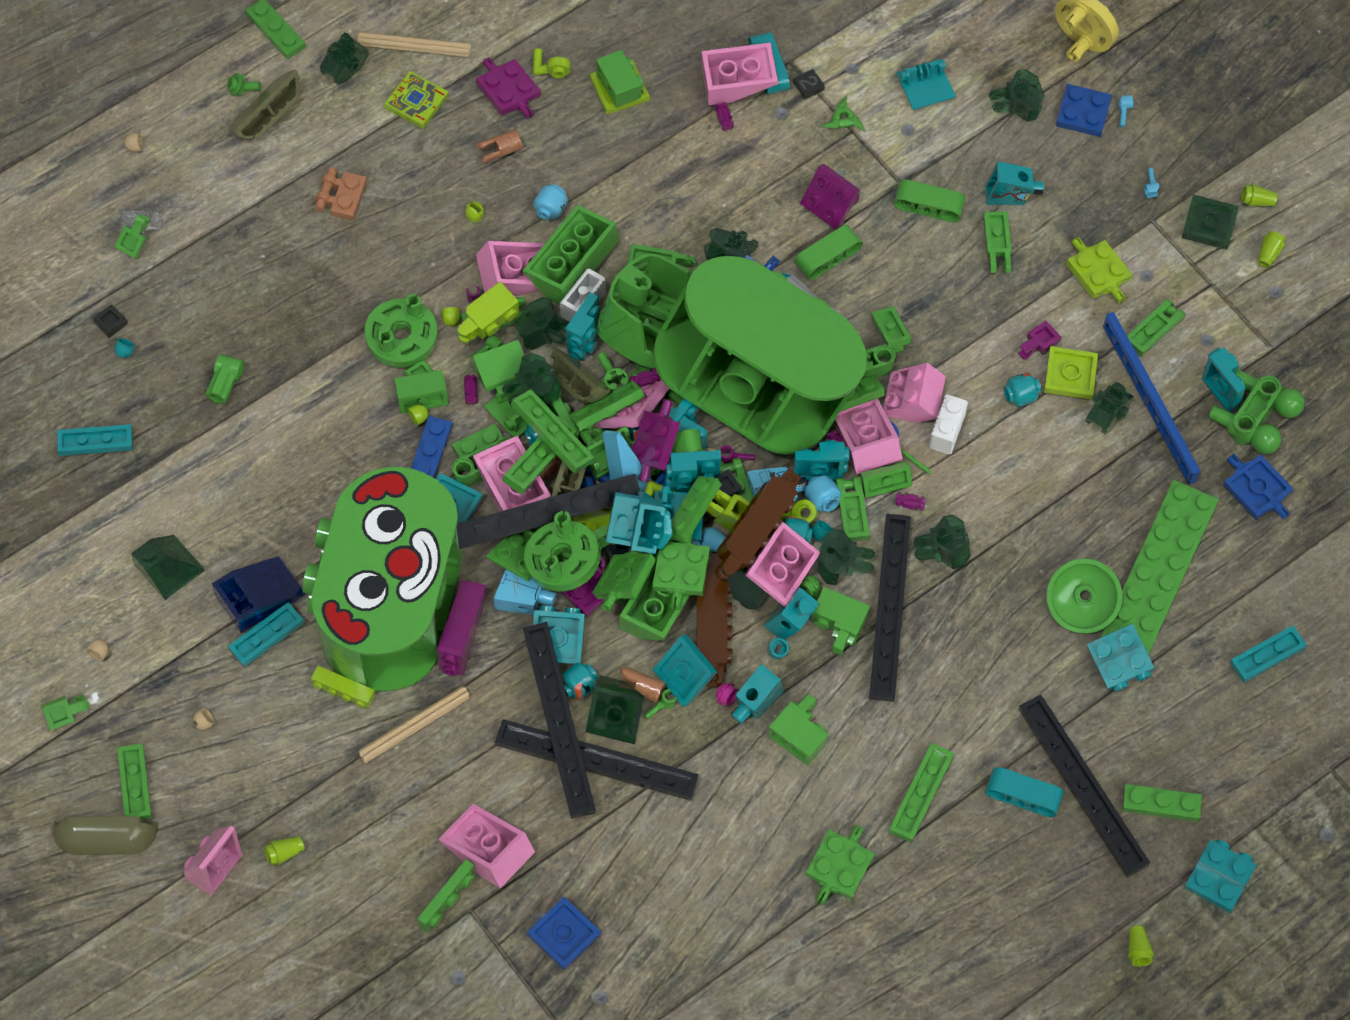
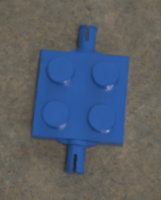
M1234 453L1227 458L1226 461L1236 471L1224 481L1223 486L1255 520L1272 510L1282 520H1285L1291 514L1281 502L1292 494L1294 489L1261 454L1252 461L1242 463Z

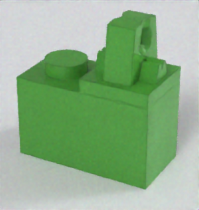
M824 587L817 601L819 604L812 613L811 622L820 629L833 631L831 637L836 640L832 652L841 656L847 644H856L869 616L870 605Z
M809 694L799 704L796 701L794 703L791 701L769 726L768 737L807 766L826 746L828 734L824 727L818 723L813 724L810 721L813 717V714L810 712L816 705V699Z

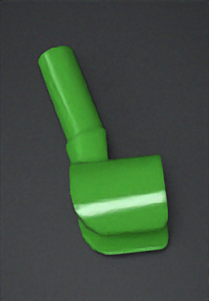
M490 336L483 348L472 354L470 358L472 359L474 355L502 346V341L495 336Z
M671 689L665 690L660 702L644 714L647 719L663 708L671 709L674 707L677 697L673 700L666 699L670 695Z

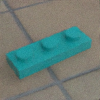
M131 424L57 430V452L59 456L133 450Z
M287 602L231 643L228 649L245 668L302 626L304 619Z
M1292 625L1234 657L1229 664L1241 681L1245 683L1306 649L1307 644Z

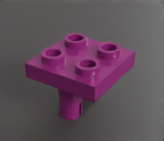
M823 163L819 165L800 204L837 230L842 226L852 205L859 201L858 194L860 189Z
M600 558L596 572L586 583L572 590L560 591L575 608L580 609L581 614H585V618L598 609L605 600L597 599L593 594L597 583L606 569L603 558Z

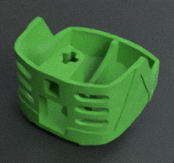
M646 254L629 262L611 284L607 300L597 322L596 333L604 342L624 357L641 366L652 369L656 368L653 360V347L655 339L665 321L642 311L633 312L629 309L628 303L635 306L643 305L647 300L650 289L677 300L690 278V271L658 254Z

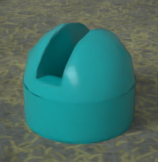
M118 338L114 351L118 357L128 358L133 353L135 344L128 339Z
M817 520L812 527V537L819 542L827 540L833 533V528L821 520Z
M775 638L768 645L769 656L773 659H782L789 652V645L782 638ZM777 644H778V645H780L781 647H780L779 651H778L777 654H776V653L774 652V650H775V648H776V646H777Z

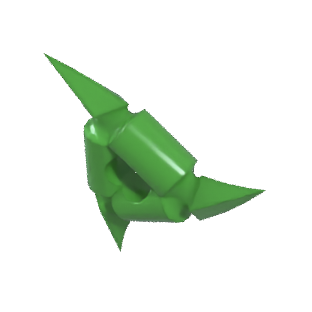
M847 96L836 106L831 121L819 125L836 129L838 127L846 128L855 125L865 132L859 117H856V114L846 106ZM844 115L847 119H840V117Z
M592 427L582 431L578 429V432H580V436L587 448L603 439L605 430L602 431L601 428Z

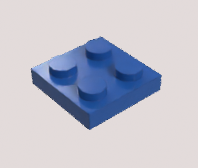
M1067 84L1056 126L1101 137L1112 94Z
M563 897L527 931V936L559 967L565 970L601 936V931Z

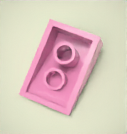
M771 43L702 51L701 67L708 105H716L723 102L731 103L778 84Z
M487 241L476 254L484 293L500 281L514 296L539 292L538 288L524 275L523 269L545 243Z
M878 398L842 412L840 411L834 422L845 447H849V461L856 474L903 460L898 435Z
M518 436L473 456L497 512L551 497L540 476L522 495L502 481L507 471L526 452Z
M782 522L776 531L770 532L768 536L770 541L762 550L758 549L755 554L757 559L748 569L746 576L785 607L820 552Z
M472 804L439 838L440 843L463 862L467 859L473 863L477 874L499 888L535 853L525 832L475 804Z
M232 826L216 829L211 836L207 835L202 840L197 854L190 856L184 865L183 872L186 880L212 896L242 857L236 830Z

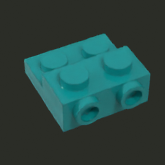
M591 292L565 328L567 353L576 360L584 361L588 354H592L595 351L598 343L596 341V326L601 307H599V296Z
M1225 347L1222 349L1216 348L1208 355L1201 379L1223 408L1233 414L1239 408L1246 389L1245 384L1239 376H1236L1239 367L1237 358L1232 353H1229Z
M827 440L819 442L818 451L811 449L795 451L793 471L799 476H805L807 482L815 476L822 475L829 476L835 482V478H842L843 472L848 470L849 447H844V442Z
M720 450L671 453L670 463L666 466L665 485L671 487L675 492H689L698 476L712 478L718 476L721 465Z
M540 606V610H534L533 625L544 622L548 623L558 663H581L585 614H580V609L565 608V612H555V607Z
M1133 624L1087 644L1108 691L1114 689L1115 692H1118L1129 686L1127 682L1136 678L1140 682L1152 676L1151 672L1154 671V666Z
M1210 839L1184 888L1231 913L1257 864L1253 863V858L1249 854L1244 852L1237 854L1229 850L1230 845L1220 839L1213 841Z

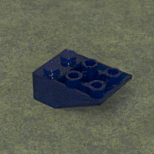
M279 556L233 570L212 583L215 597L240 633L260 623L287 602L291 604L305 596L302 588Z

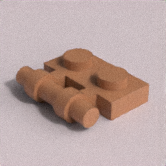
M330 167L327 174L323 175L321 191L317 192L315 210L323 212L325 206L331 207V216L354 221L367 184V177L344 172L342 179L336 178L337 170ZM331 188L338 189L335 197L329 195Z

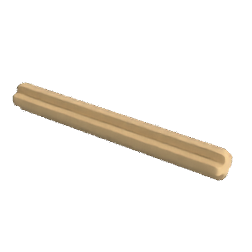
M358 32L357 44L359 46L469 57L471 53V44L367 32Z
M464 686L457 688L361 748L359 756L365 763H368L470 698L468 690Z

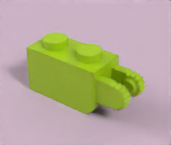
M501 281L467 306L466 320L457 328L459 342L465 344L470 343V341L478 336L481 339L488 335L492 336L506 321L510 322L516 318L519 312V301Z
M718 490L713 499L720 503L722 507L711 502L706 511L716 517L714 520L716 523L730 531L750 502L740 495L734 494L730 497L725 492Z

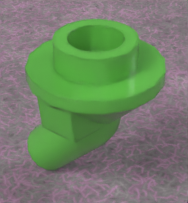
M234 73L227 81V89L230 95L241 96L243 91H260L261 82H244V75Z

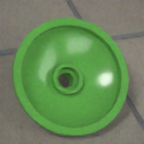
M1088 558L1075 559L1062 565L1052 576L1047 588V604L1054 619L1064 628L1076 633H1094L1107 627L1118 615L1122 604V587L1116 574L1104 563ZM1087 590L1090 593V597L1088 599L1081 598V591Z

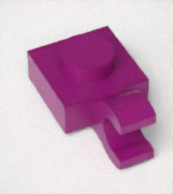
M1044 321L1028 332V341L1020 345L1022 350L1018 354L1023 360L1029 358L1037 349L1043 354L1050 349V346L1058 344L1062 337L1047 321Z

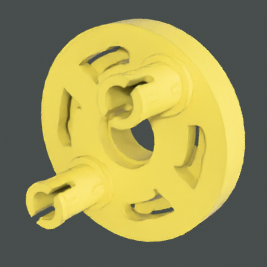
M1060 0L1056 4L1055 16L1057 22L1065 34L1075 42L1066 52L1067 57L1071 61L1074 59V62H1078L1087 50L1094 52L1107 51L1118 39L1119 28L1115 18L1109 9L1098 0Z

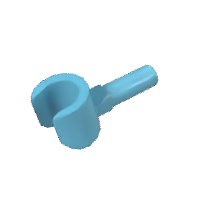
M1132 95L1122 96L1118 103L1121 113L1119 126L1122 128L1125 127L1127 109H1133Z
M1149 168V184L1144 185L1146 198L1158 196L1159 183L1155 180L1154 169Z

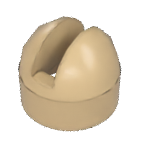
M140 132L129 134L125 138L124 144L129 151L138 152L143 150V139Z
M101 639L93 640L86 648V652L98 661H103L109 651L107 643Z
M201 708L193 716L192 722L193 724L197 723V729L206 730L215 724V719L209 710Z

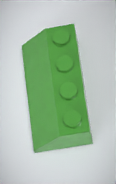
M576 205L523 269L524 275L546 298L560 304L585 270L589 268L595 271L619 242L617 224L582 206Z
M669 540L668 542L677 543L678 541ZM658 552L654 557L656 561L636 598L629 599L619 618V629L641 640H665L690 595L682 596L681 608L676 610L675 606V610L670 608L671 594L653 591L652 586Z

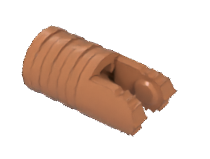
M516 129L476 144L479 150L495 144L497 151L486 154L482 158L483 163L523 149Z
M627 667L621 668V676L625 679L618 680L617 688L656 703L659 702L666 682Z

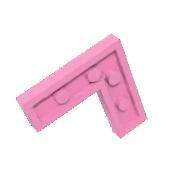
M662 379L660 381L654 380V383L641 387L645 397L639 399L635 405L622 408L614 416L596 422L593 427L610 429L624 426L630 428L639 427L644 410L652 412L658 402L666 395L669 387Z

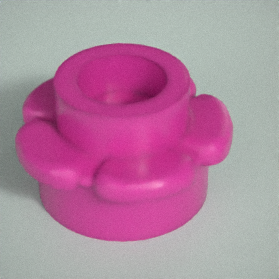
M733 683L721 684L718 687L715 696L719 705L724 704L729 707L736 700L735 696L738 689L734 687Z

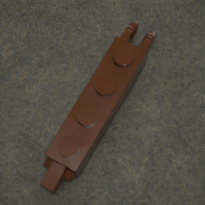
M790 468L780 477H772L760 487L717 548L718 557L722 560L716 568L715 574L720 580H726L744 567L750 568L757 559L755 554L758 549L762 550L770 541L768 537L770 532L776 531L783 522L781 516L784 512L787 514L796 502L793 499L798 493L795 489L801 477Z
M712 553L708 564L703 596L697 595L696 647L717 671L706 687H719L722 684L723 674L726 673L727 664H732V649L727 648V640L732 641V625H727V617H732V602H727V595H732V580H720L716 576L715 570L722 559L718 557V554Z

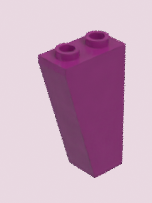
M462 580L437 649L439 670L446 675L456 676L458 674L464 676L487 597V589L484 584Z

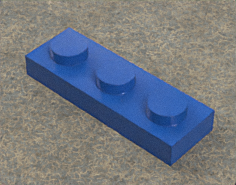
M432 416L428 417L411 469L424 472L435 478L452 429L451 421Z

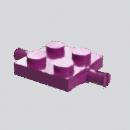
M490 57L485 58L482 64L489 72L476 78L477 86L501 116L511 111L520 110L526 119L532 118L534 112L528 104L530 101L540 97V89L515 59L496 66Z
M663 399L660 413L644 410L635 442L632 445L633 453L643 465L639 480L648 482L652 468L666 470L680 426L679 422L674 421L669 416L673 401Z

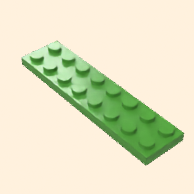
M1173 480L1122 590L1124 593L1122 594L1120 611L1111 624L1105 627L1101 638L1133 624L1149 655L1219 501L1218 498Z

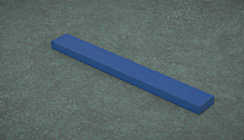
M1115 313L1106 314L1103 328L1187 484L1190 485L1197 482L1201 472Z

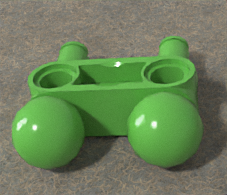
M1238 369L1236 376L1243 380L1246 390L1250 391L1249 396L1235 414L1215 405L1209 414V419L1227 427L1228 434L1232 435L1235 442L1242 445L1252 444L1253 448L1261 454L1274 453L1281 445V434L1274 425L1265 424L1274 408L1282 417H1297L1304 410V397L1297 389H1284L1280 381L1273 376H1262L1257 379Z

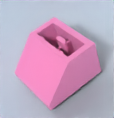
M929 363L891 372L883 407L887 417L917 423L937 419L946 376Z

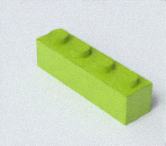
M319 665L311 677V683L314 688L318 690L323 689L332 696L337 695L346 702L351 701L360 708L365 707L369 709L376 696L374 689Z

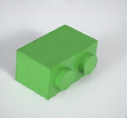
M622 50L596 59V73L616 108L641 98V88L644 87L643 81L639 74L636 75L634 73L631 59L625 57Z

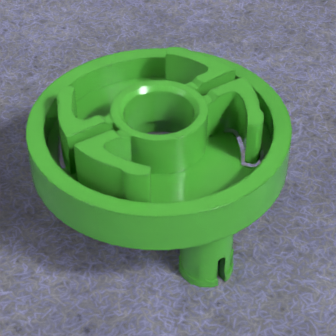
M410 294L406 298L392 299L380 304L370 313L365 324V339L368 350L378 361L391 367H410L423 359L425 360L433 352L437 343L438 331L435 317L421 303L420 296L417 297V294ZM405 329L410 332V336L405 339H396L393 333L396 330Z
M560 511L554 517L555 522L546 524L531 536L524 552V562L532 580L544 589L559 592L572 590L586 583L596 572L601 558L600 547L594 533L584 524L571 521L568 512L565 511L564 516L563 511ZM568 552L572 554L568 560L558 562L557 555L560 553Z

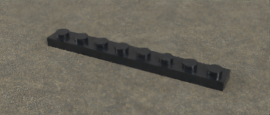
M636 474L619 477L458 523L459 549L555 522L554 517L560 511H563L564 516L565 511L568 512L572 518L613 505L615 492L637 496L640 488Z
M886 514L869 692V699L890 702L895 700L911 516Z
M544 622L523 627L570 818L574 819L594 814L596 809L548 623Z
M1040 694L1019 705L1018 710L1125 876L1128 878L1150 865L1148 858L1042 695Z
M505 719L502 720L495 740V746L556 763L549 732ZM578 740L587 772L689 801L692 800L699 774Z

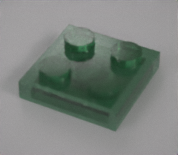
M1193 194L1181 238L1228 250L1239 206Z

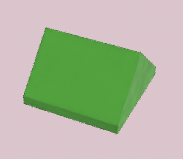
M519 340L474 355L470 361L472 369L486 392L495 389L497 386L506 385L531 375Z

